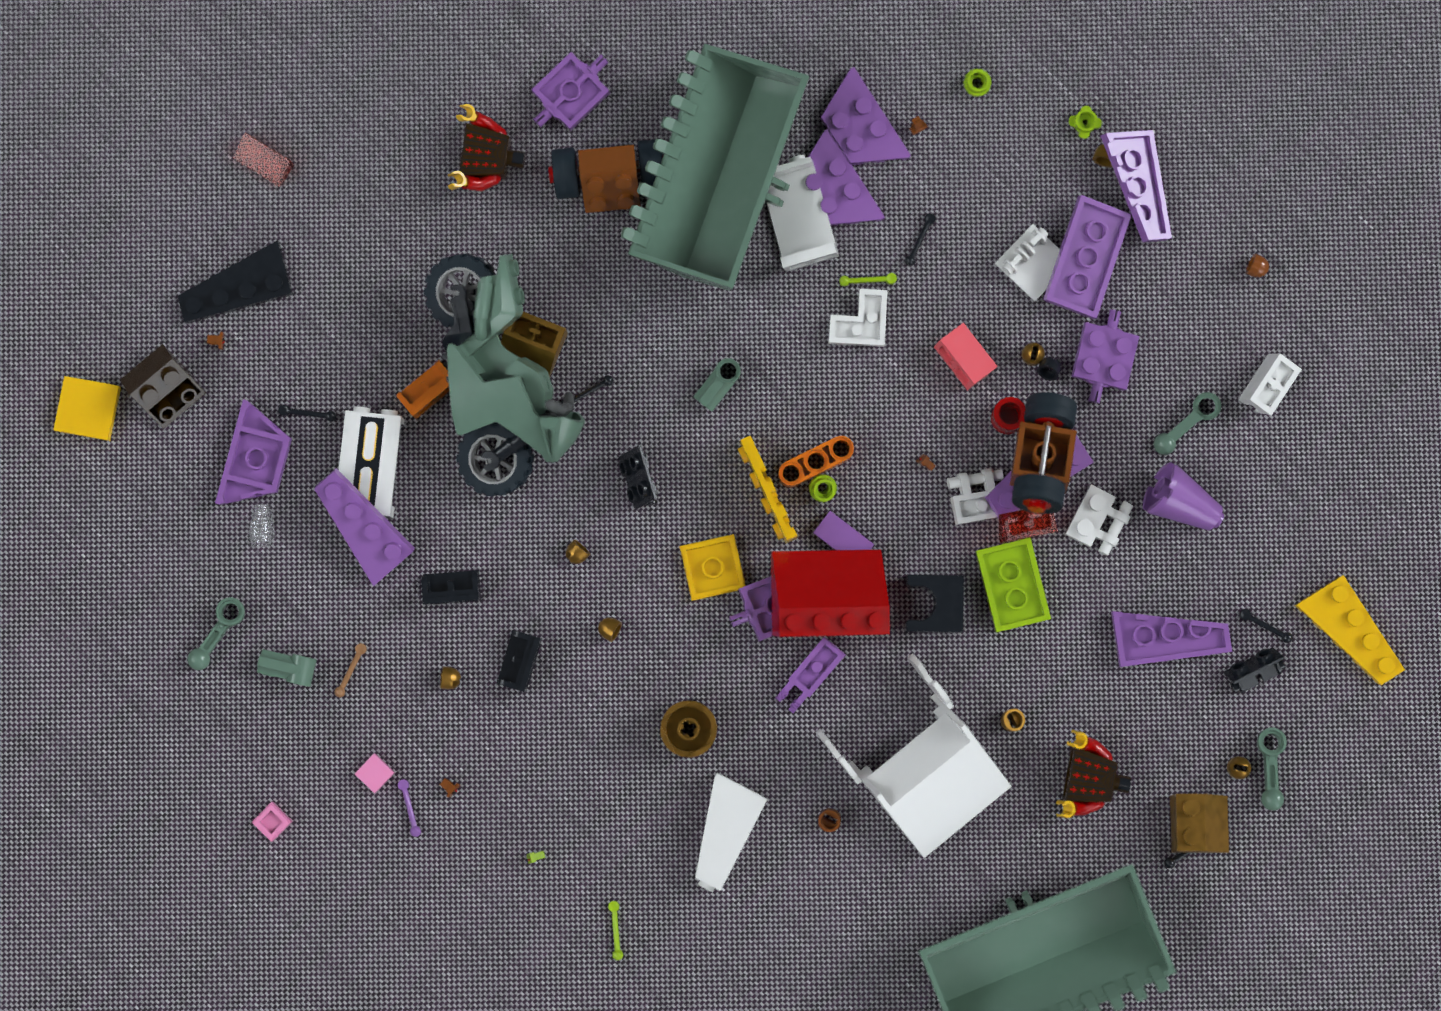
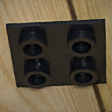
M638 445L619 456V469L626 478L628 485L627 495L629 501L633 503L635 510L646 504L648 506L657 503L658 497L655 483H652L654 479L650 477L651 469L648 470L649 463L646 454L643 453L641 445Z

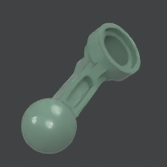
M1210 392L1198 395L1193 402V411L1169 433H1161L1155 438L1154 448L1156 452L1161 455L1171 454L1175 450L1176 441L1198 421L1211 420L1217 417L1221 411V401L1218 396ZM1210 398L1214 401L1215 410L1213 413L1207 415L1199 410V403L1202 399Z
M229 597L218 603L216 607L218 622L201 646L193 649L188 654L187 661L192 669H205L210 663V654L227 630L232 626L238 625L244 619L245 608L238 599ZM229 605H235L239 609L238 616L233 620H227L223 615L224 609Z
M1273 727L1263 730L1257 737V746L1264 759L1265 791L1261 796V802L1266 809L1271 811L1280 809L1284 803V796L1279 790L1277 757L1285 750L1287 745L1285 734ZM1266 735H1273L1277 738L1278 746L1275 750H1269L1265 747L1264 738Z

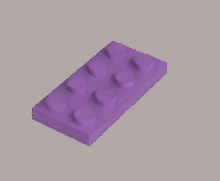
M1078 196L1043 301L1088 318L1097 319L1132 214L1086 196Z

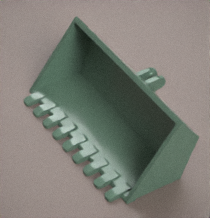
M704 44L701 54L693 50L687 51L685 60L696 66L693 76L685 72L679 73L677 82L688 88L685 98L673 94L670 98L669 104L680 110L677 120L667 116L662 120L661 126L672 132L669 142L658 138L654 142V150L664 154L661 164L654 161L647 162L645 171L656 176L653 186L646 183L639 184L637 193L648 198L645 208L638 205L631 206L629 215L640 220L637 230L624 227L621 237L632 242L628 254L635 258L653 263L683 278L731 291V289L733 290L764 203L767 202L777 207L783 206V200L768 192L770 186L780 191H788L789 184L774 177L809 75Z
M1133 864L1035 904L1026 890L1021 893L1023 903L1027 906L1026 908L1017 910L1014 900L1009 897L1005 899L1010 914L919 951L943 1011H1101L1099 1004L1108 1000L1113 1010L1119 1011L1125 1007L1121 995L1131 991L1135 1000L1141 1002L1147 999L1143 986L1154 982L1158 992H1165L1170 988L1166 977L1176 973Z

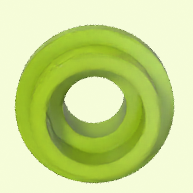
M973 69L966 74L964 88L968 94L974 97H981L990 90L991 77L986 71ZM978 79L982 82V86L976 88L973 86L972 81Z
M826 474L815 476L809 484V493L818 502L831 500L837 491L835 480ZM820 484H827V488L825 491H818V486Z

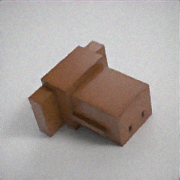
M917 116L911 120L912 127L909 130L914 136L928 128L924 120L922 121Z
M220 332V335H207V344L217 345L218 349L223 350L225 333Z
M924 454L920 455L916 460L917 463L925 466L930 471L936 466Z
M446 778L439 784L448 793L446 795L448 798L456 794L457 789L460 787L459 783L453 784Z

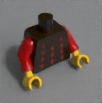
M459 105L466 110L467 115L466 117L456 115L457 120L462 122L470 121L471 124L466 123L460 169L447 175L448 177H454L457 181V184L452 183L448 185L450 190L462 187L463 189L481 192L497 185L500 180L506 179L508 166L524 168L525 152L511 150V139L504 128L492 118L480 112H475L472 105Z
M1071 730L1076 735L1075 741L1073 743L1067 741V745L1071 746L1063 795L1062 800L1056 801V804L1063 805V812L1056 814L1057 817L1070 818L1072 816H1082L1102 809L1105 802H1111L1113 791L1129 793L1131 786V777L1116 774L1118 763L1113 761L1112 753L1098 740L1090 738L1085 733L1077 730Z

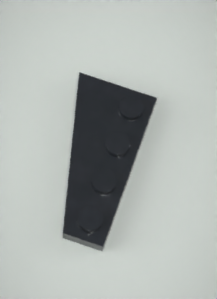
M277 240L177 297L184 323L188 324L294 294L281 245Z

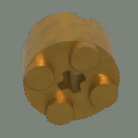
M690 700L678 702L671 706L662 718L660 726L661 738L665 746L678 756H699L705 753L715 741L717 734L716 719L710 709L702 703ZM688 721L689 724H696L697 728L693 730L694 736L690 737L688 733L682 734L683 722Z

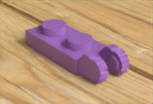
M823 637L789 677V682L775 698L779 702L784 700L795 685L802 691V694L790 704L788 710L794 713L807 697L810 698L846 654L827 638Z

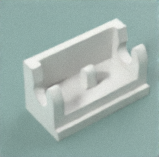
M1280 353L1268 354L1238 400L1243 404L1254 406L1257 413L1272 416L1302 369Z

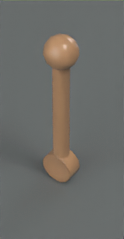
M362 643L355 647L356 654L340 686L334 691L335 696L339 698L345 695V687L361 655L367 652L366 645Z

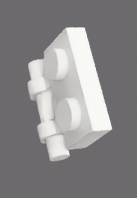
M989 468L981 470V473L968 475L965 472L957 474V477L947 478L948 489L959 488L961 493L959 496L950 498L955 525L997 518L985 497L995 488V481H1001L1004 478L1002 469L992 471ZM984 485L985 491L971 492L970 486Z
M1091 484L1065 535L1088 547H1091L1095 538L1102 541L1098 551L1108 556L1112 547H1116L1119 541L1117 537L1123 525H1127L1131 518L1129 514L1133 505L1123 501L1119 510L1111 507L1116 497ZM1106 516L1114 519L1108 532L1100 530Z

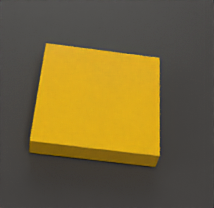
M64 376L53 430L110 441L121 387Z
M734 534L680 546L692 601L735 592L739 588L746 586Z

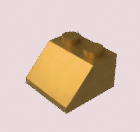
M1174 794L1170 796L1172 853H1229L1227 796L1212 794Z

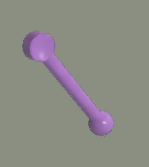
M402 779L398 782V788L403 792L412 827L410 834L413 837H418L421 834V829L416 824L408 793L409 782Z

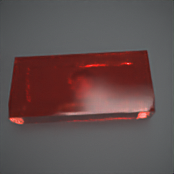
M246 132L242 136L233 156L234 160L279 188L295 165L290 159Z
M1020 510L999 515L1000 544L1058 532L1054 513L1040 514Z

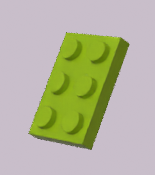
M1031 537L975 551L996 633L1051 619Z

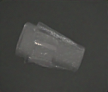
M254 505L247 536L250 539V545L259 547L273 545V539L276 537L270 505Z

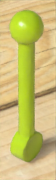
M894 273L880 277L849 278L841 276L839 283L842 286H848L849 283L887 282L892 285L897 281V276Z
M611 901L608 909L612 912L615 949L612 957L615 960H621L623 952L620 950L617 911L620 906L617 901Z

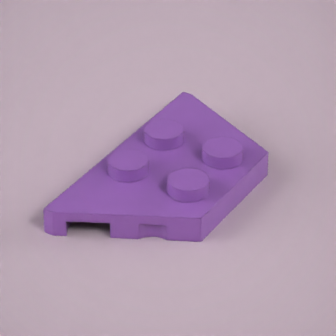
M855 67L851 68L821 116V121L826 129H829L851 165L864 164L865 162L880 163L886 160L909 159L911 155Z
M826 129L809 155L813 160L816 174H810L807 177L806 186L810 190L821 188L823 196L821 209L828 214L831 226L884 220L885 216L829 129Z
M244 399L215 501L219 505L278 493L292 441L285 432L254 405Z

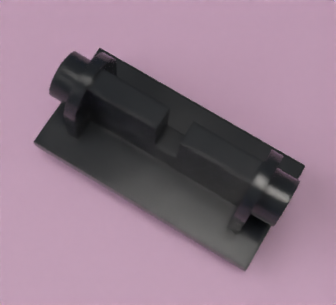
M1272 647L1260 650L1256 653V656L1246 661L1233 664L1230 669L1223 673L1232 682L1230 685L1236 694L1238 692L1244 693L1259 685L1256 675L1260 674L1262 681L1265 682L1282 674V670L1286 667L1282 661L1284 657Z

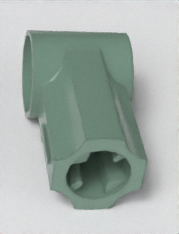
M730 358L721 360L693 398L713 412L731 387L739 380L741 376L739 364ZM726 364H731L736 368V375L732 379H725L720 374L721 368Z
M262 649L258 659L257 673L286 679V682L310 687L317 659L296 654L291 656Z

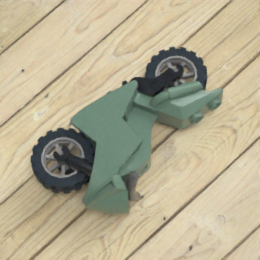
M458 254L443 258L431 268L432 272L430 275H427L425 283H427V287L424 288V296H427V302L425 303L427 308L433 312L431 315L435 320H440L441 324L445 327H451L442 340L446 352L442 354V359H447L448 376H446V379L449 382L451 412L455 430L458 435L465 434L463 441L458 446L459 454L456 458L457 463L459 462L460 468H458L459 473L465 477L466 480L464 482L468 486L474 487V491L477 493H485L486 496L491 497L496 495L503 496L518 489L527 481L528 475H531L533 470L531 466L532 462H534V454L531 452L532 448L540 453L547 463L558 462L578 438L585 419L578 412H573L575 397L571 392H567L564 395L562 404L552 399L553 387L548 371L526 357H518L501 344L499 335L523 314L522 304L525 303L523 289L518 286L519 265L517 260L513 259L512 254L499 256L497 275H495L493 266L484 262L483 258L475 257L472 254ZM465 271L462 284L453 273ZM470 274L477 278L478 283L469 282ZM450 278L454 285L450 289H445L446 282ZM445 293L453 295L450 304L446 300ZM497 438L494 449L491 448L486 439ZM482 444L486 452L482 455H477L479 446ZM513 455H514V465H512L511 463H509L510 460H511V457H512ZM477 460H485L487 465L484 466L483 470L480 469ZM500 466L511 470L504 478H502ZM495 469L496 478L486 475L488 471Z

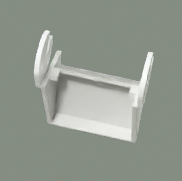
M911 654L908 657L909 662L934 692L930 698L938 706L933 711L939 718L874 772L867 765L860 770L853 761L848 763L821 729L816 734L857 785L862 782L917 851L925 858L1012 786L968 727L950 710L954 705L937 681L931 679L922 663Z

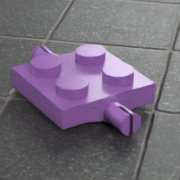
M570 52L532 89V93L542 102L545 108L533 119L534 122L541 128L551 117H554L571 131L610 94V91L603 85L597 75L608 64V61L600 54L592 64L588 65L581 62Z
M1110 310L1107 325L1100 326L1088 322L1083 324L1071 377L1084 380L1092 385L1089 402L1100 404L1103 388L1112 387L1123 391L1127 390L1139 336L1126 333L1117 328L1121 315L1120 311Z
M770 576L739 588L738 591L744 603V611L729 616L730 621L741 618L731 623L733 628L749 622L755 631L758 642L772 637Z

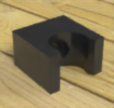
M907 574L905 576V586L909 588H924L932 596L934 606L931 614L926 619L920 621L911 619L904 622V632L962 633L964 576Z

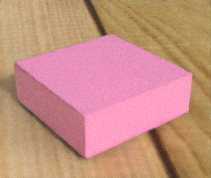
M376 753L355 773L374 793L395 774Z
M271 802L252 821L271 842L293 822L274 802Z

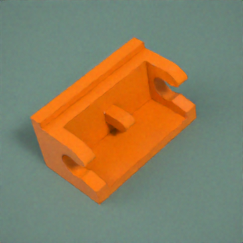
M438 360L432 367L396 395L415 419L450 392L449 382L446 379L448 370Z

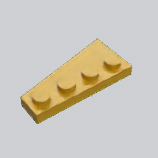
M751 435L741 439L740 444L742 447L738 448V452L743 463L749 462L753 470L749 474L755 489L761 488L765 498L760 500L766 514H773L776 523L772 527L778 540L784 539L786 544L796 540V531L794 527H790L788 514L777 498L778 494L774 484L766 474L767 470Z
M1344 575L1339 576L1294 605L1309 617L1313 624L1326 633L1340 649H1343L1378 685H1383L1405 670Z

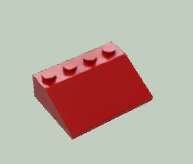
M881 550L771 551L772 636L890 634V606Z

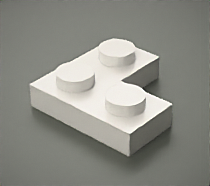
M859 289L858 316L830 315L829 344L884 347L888 290Z

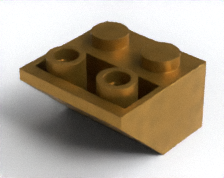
M523 311L522 316L504 331L501 344L518 357H526L545 368L550 377L568 332L564 327Z

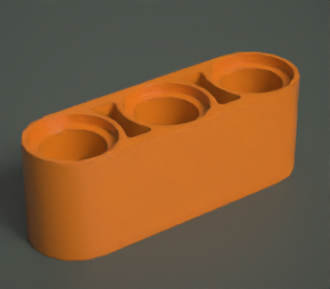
M837 436L786 461L779 468L778 478L780 483L785 487L793 488L847 462L854 452L853 442L846 436ZM839 442L846 444L849 450L848 454L843 457L837 456L833 451V446ZM810 456H821L824 461L823 466L820 469L811 468L808 464ZM788 467H793L798 471L799 477L795 481H787L783 477V471Z

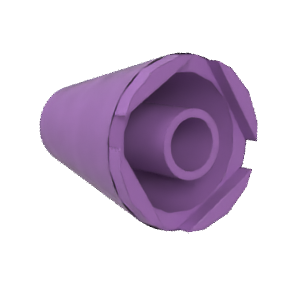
M1171 462L1164 465L1154 476L1158 480L1154 488L1148 486L1142 507L1151 515L1208 531L1219 527L1224 519L1223 507L1184 470Z

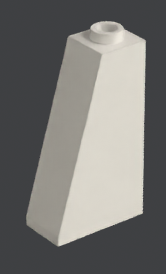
M716 773L714 777L695 878L700 880L698 885L710 892H713L715 888L721 891L767 801V798L719 773Z

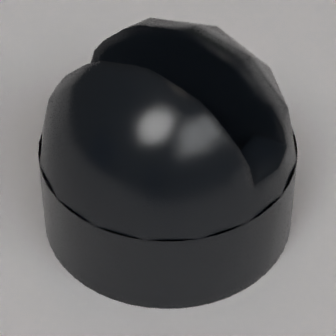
M1051 356L1045 357L1040 362L1037 373L1045 380L1054 381L1061 372V363L1058 359H1052Z

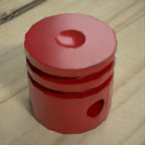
M1015 397L1001 399L995 405L991 414V423L994 429L1005 435L1017 432L1020 422H1025L1024 414L1026 407L1024 403Z

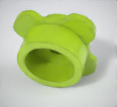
M1083 106L1076 116L1072 115L1068 120L1069 125L1078 131V136L1082 139H1087L1094 129H1099L1102 125L1101 119L1097 118L1089 106ZM1083 120H1087L1088 124L1084 125Z

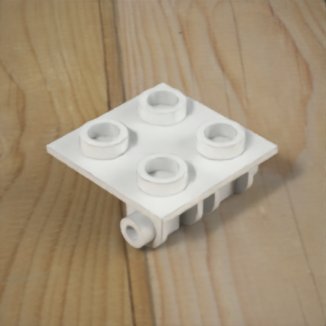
M1032 224L998 259L995 265L1032 300L1036 301L1047 289L1060 249L1047 238L1049 234L1042 227L1038 229Z

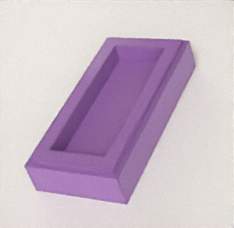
M829 511L813 532L814 535L834 550H871L874 546L871 541L831 511Z

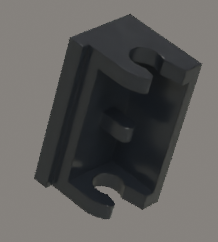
M479 570L423 574L421 576L422 602L424 605L482 601Z
M512 630L496 684L527 692L542 638Z

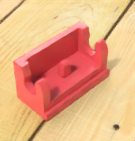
M964 323L943 337L934 346L935 350L967 391L998 367Z

